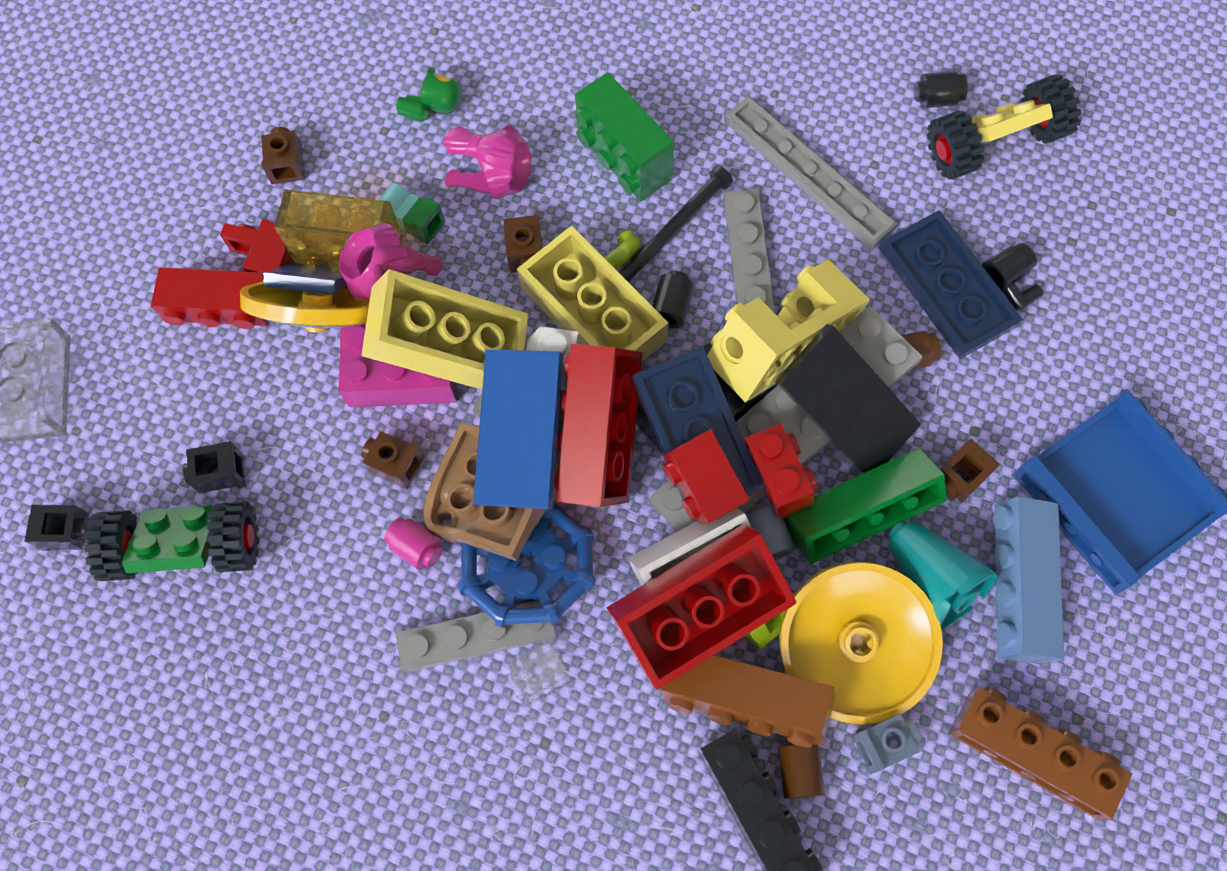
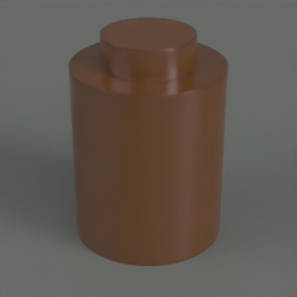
M785 739L786 746L778 748L784 799L825 796L819 745L812 744V747L806 748L795 745Z

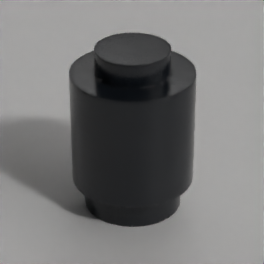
M956 71L925 73L914 84L915 101L920 102L923 109L956 106L958 102L966 100L968 92L966 75L964 73L958 74Z

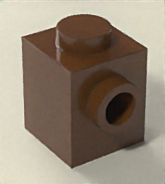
M539 215L503 219L506 254L510 273H516L519 266L543 248Z

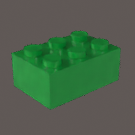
M606 72L575 93L576 110L574 114L577 119L578 130L576 134L584 147H591L604 169L614 172L626 193H633L642 202L673 180L674 141L609 72Z

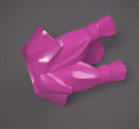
M510 124L485 136L473 134L464 127L459 126L449 129L443 139L448 153L477 158L483 170L470 174L451 169L445 177L446 186L470 188L480 193L491 194L493 199H501L506 195L518 193L525 188L527 179L531 175L530 163L532 155L529 150V144L522 138L519 131Z
M383 223L352 233L341 251L339 271L346 281L351 296L356 301H366L370 299L372 286L389 269L406 275L420 270L425 271L430 276H437L441 272L443 264L440 257L421 254L412 248L400 245L398 232L393 229V225Z

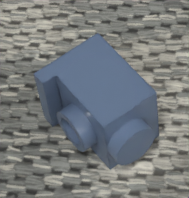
M901 714L852 736L870 775L919 753L920 750L917 744L922 741L914 722L911 719L904 721ZM887 734L895 735L899 742L896 749H892L886 744Z

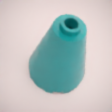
M903 521L896 525L888 535L891 539L888 543V549L904 576L912 580L926 594L933 605L934 613L942 629L955 624L974 609L971 604L976 598L980 596L984 599L997 582L998 576L991 568L916 521L908 524Z

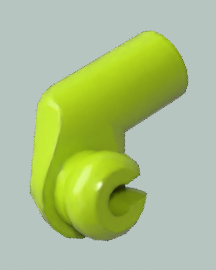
M631 230L623 231L617 238V242L620 245L604 256L616 270L640 250V238L635 237L634 232Z

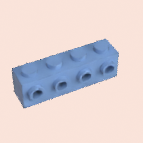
M1017 496L996 504L993 517L996 540L994 562L996 565V575L998 576L995 592L998 658L1035 664L1064 660L1058 503Z

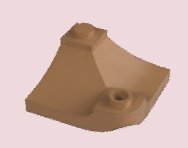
M461 422L429 487L423 508L425 526L432 533L452 543L456 541L463 542L517 561L526 541L542 515L546 512V509L473 505L479 427ZM557 456L555 463V475L557 471L560 469V457ZM554 486L553 502L557 504V491ZM452 517L447 525H442L446 518Z

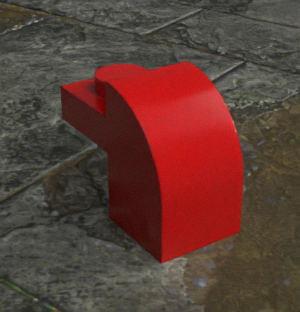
M262 219L258 230L247 224L236 226L224 223L220 236L231 252L247 255L242 266L245 272L264 273L295 262L292 249L281 230L274 223Z

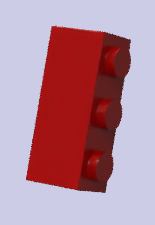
M158 268L151 307L164 322L171 325H183L185 322H191L207 327H218L219 324H228L242 329H253L254 326H268V320L250 315L240 307L241 289L250 284L264 282V273Z

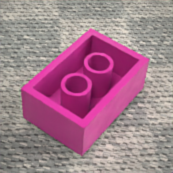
M366 324L341 328L338 392L348 407L457 403L456 382L362 356Z

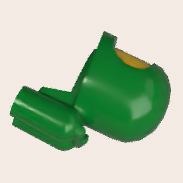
M429 66L420 95H407L406 98L399 96L396 104L397 114L423 122L430 118L428 110L440 114L453 113L461 103L462 87L457 79L437 74L435 68Z

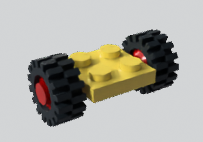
M1054 74L1028 84L1026 89H1023L1022 94L1024 97L1021 98V103L1011 102L996 107V113L986 116V113L971 117L966 115L965 111L958 110L932 120L927 128L930 132L927 133V139L930 141L928 149L932 150L933 153L931 156L932 161L937 162V170H942L941 175L944 178L947 177L948 180L977 171L982 167L981 163L984 162V156L981 154L984 152V146L980 145V142H990L1030 126L1031 129L1029 131L1031 135L1036 134V140L1038 142L1042 141L1043 144L1072 135L1078 130L1077 126L1081 123L1078 116L1082 115L1081 109L1077 108L1076 105L1080 103L1079 97L1074 98L1073 95L1076 92L1074 86L1068 87L1070 81L1067 78L1063 79V75Z

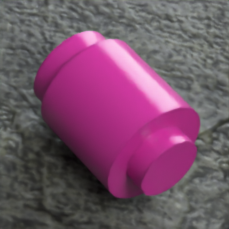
M403 517L395 519L384 535V542L389 545V550L418 570L426 567L431 568L442 555L443 550L440 548L441 538L411 518L407 520Z

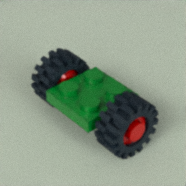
M248 501L218 503L211 506L195 505L184 508L143 510L138 522H136L137 516L132 514L130 510L96 512V514L91 516L92 520L87 523L89 531L85 532L84 537L88 540V545H84V551L88 552L89 555L86 558V563L91 565L89 569L90 574L95 575L94 579L100 582L134 579L136 577L135 574L139 572L205 568L209 556H212V566H215V570L219 573L250 571L254 569V565L257 563L256 557L259 555L257 544H259V538H257L259 527L255 523L257 520L256 513L253 514L254 508Z

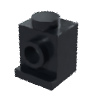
M232 441L186 449L187 463L183 464V476L187 485H190L198 493L231 487H246L243 453ZM218 468L219 472L212 473L215 469Z
M31 505L24 542L41 551H50V549L83 550L84 542L87 540L84 538L85 532L89 531L87 523L92 519L89 518L88 512L77 505Z

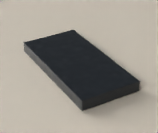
M829 324L822 328L775 381L862 474L889 462L921 425L839 331Z

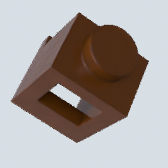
M275 127L270 131V134L261 135L263 155L261 166L271 185L305 180L303 148L296 131H290L285 127Z
M382 431L379 432L376 439L370 437L365 442L361 452V457L365 458L362 463L369 473L406 490L409 488L425 459L417 445L408 444ZM389 450L394 452L390 458L384 459Z
M970 439L940 468L944 473L946 498L948 500L954 501L957 498L963 503L1000 465L973 439ZM957 473L964 475L966 481L962 479Z

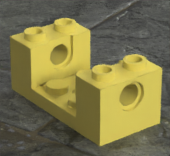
M829 259L815 267L810 264L800 272L796 278L798 282L797 289L792 290L784 297L781 302L783 308L778 316L759 297L745 305L742 303L736 304L726 314L725 320L727 323L712 338L710 342L712 348L707 356L712 368L745 403L775 385V381L826 324L834 326L840 332L862 312L870 301Z

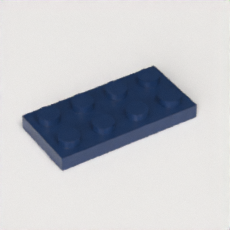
M940 210L880 242L878 248L959 359L966 357L1019 327L1023 322L1022 317Z
M703 346L630 377L663 454L702 432L712 430L747 496L764 489ZM676 484L682 499H684L685 496L683 492L681 491L679 485Z

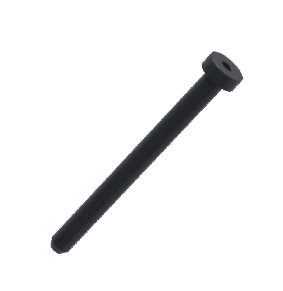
M716 165L709 172L710 179L619 272L628 282L637 275L720 188L727 189L733 183L731 174L724 167Z

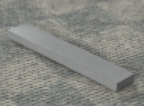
M749 95L725 114L724 122L871 251L896 229L897 222Z

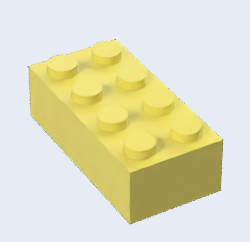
M572 225L517 268L521 289L559 329L577 331L579 333L580 345L615 347L643 352V362L668 341L669 323Z
M389 269L371 289L362 356L482 390L485 351H524L528 313Z

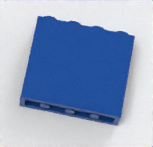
M1128 389L1112 403L1038 456L1034 455L1013 474L1033 499L1058 503L1059 530L1115 595L1131 587L1144 574L1217 519L1227 514L1226 492L1204 474L1197 460L1183 451L1174 441L1172 433L1166 427L1160 425L1148 412L1145 403L1138 397H1134Z

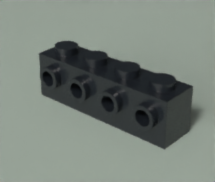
M734 729L700 748L699 756L762 871H823L812 849L808 848L804 851L796 835L801 832V829L789 809L783 812L775 799V796L780 793L768 771L761 774L754 758L758 757V753L747 734L740 736L737 729Z

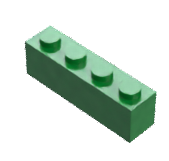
M920 448L915 449L815 495L812 506L785 516L791 538L810 565L946 502L944 473Z

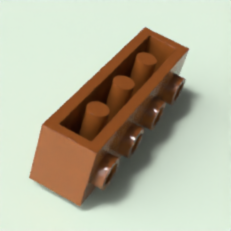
M715 655L661 687L665 702L669 704V708L676 712L689 715L692 714V711L707 714L708 719L722 725H731L732 721L747 725L749 731L761 736H771V733L787 736L789 742L806 748L812 747V744L823 746L835 701L834 686Z
M978 687L969 692L949 732L950 736L1096 820L1113 819L1133 774L1120 767L1121 761L1118 758L1104 751L1097 750L1094 752L1081 745L1083 740L1076 734L1064 729L1057 731L1044 724L1045 718L1028 708H1021L1019 710L1006 702L1008 698L993 688L984 687L982 689Z

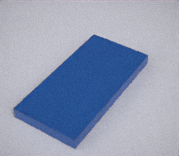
M521 350L485 351L473 505L552 510L563 353L558 351Z

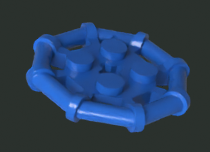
M553 502L552 510H546L542 515L538 525L535 526L526 541L517 561L459 542V545L462 547L461 582L458 584V590L462 596H468L494 619L495 625L504 628L508 624L548 622L551 625L559 623V618L587 590H591L595 586L596 578L593 576L592 541L595 536L590 528H584ZM552 522L563 529L570 537L563 541L549 531ZM577 551V570L566 569V554ZM477 555L487 558L488 573L477 576ZM529 556L534 557L535 567L533 569L527 566L522 570L518 568L520 566V559ZM563 582L569 584V586L552 602L549 596ZM493 586L505 596L503 602H497L485 590ZM522 599H533V602L540 601L541 607L515 608L516 603L523 602Z

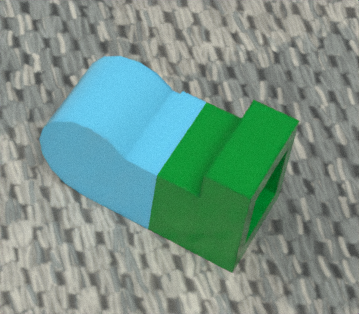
M391 183L374 204L376 210L386 220L426 245L431 242L445 223L440 204L429 198L426 201L415 194H411L404 187L396 183ZM432 221L431 226L428 229H426L428 224Z

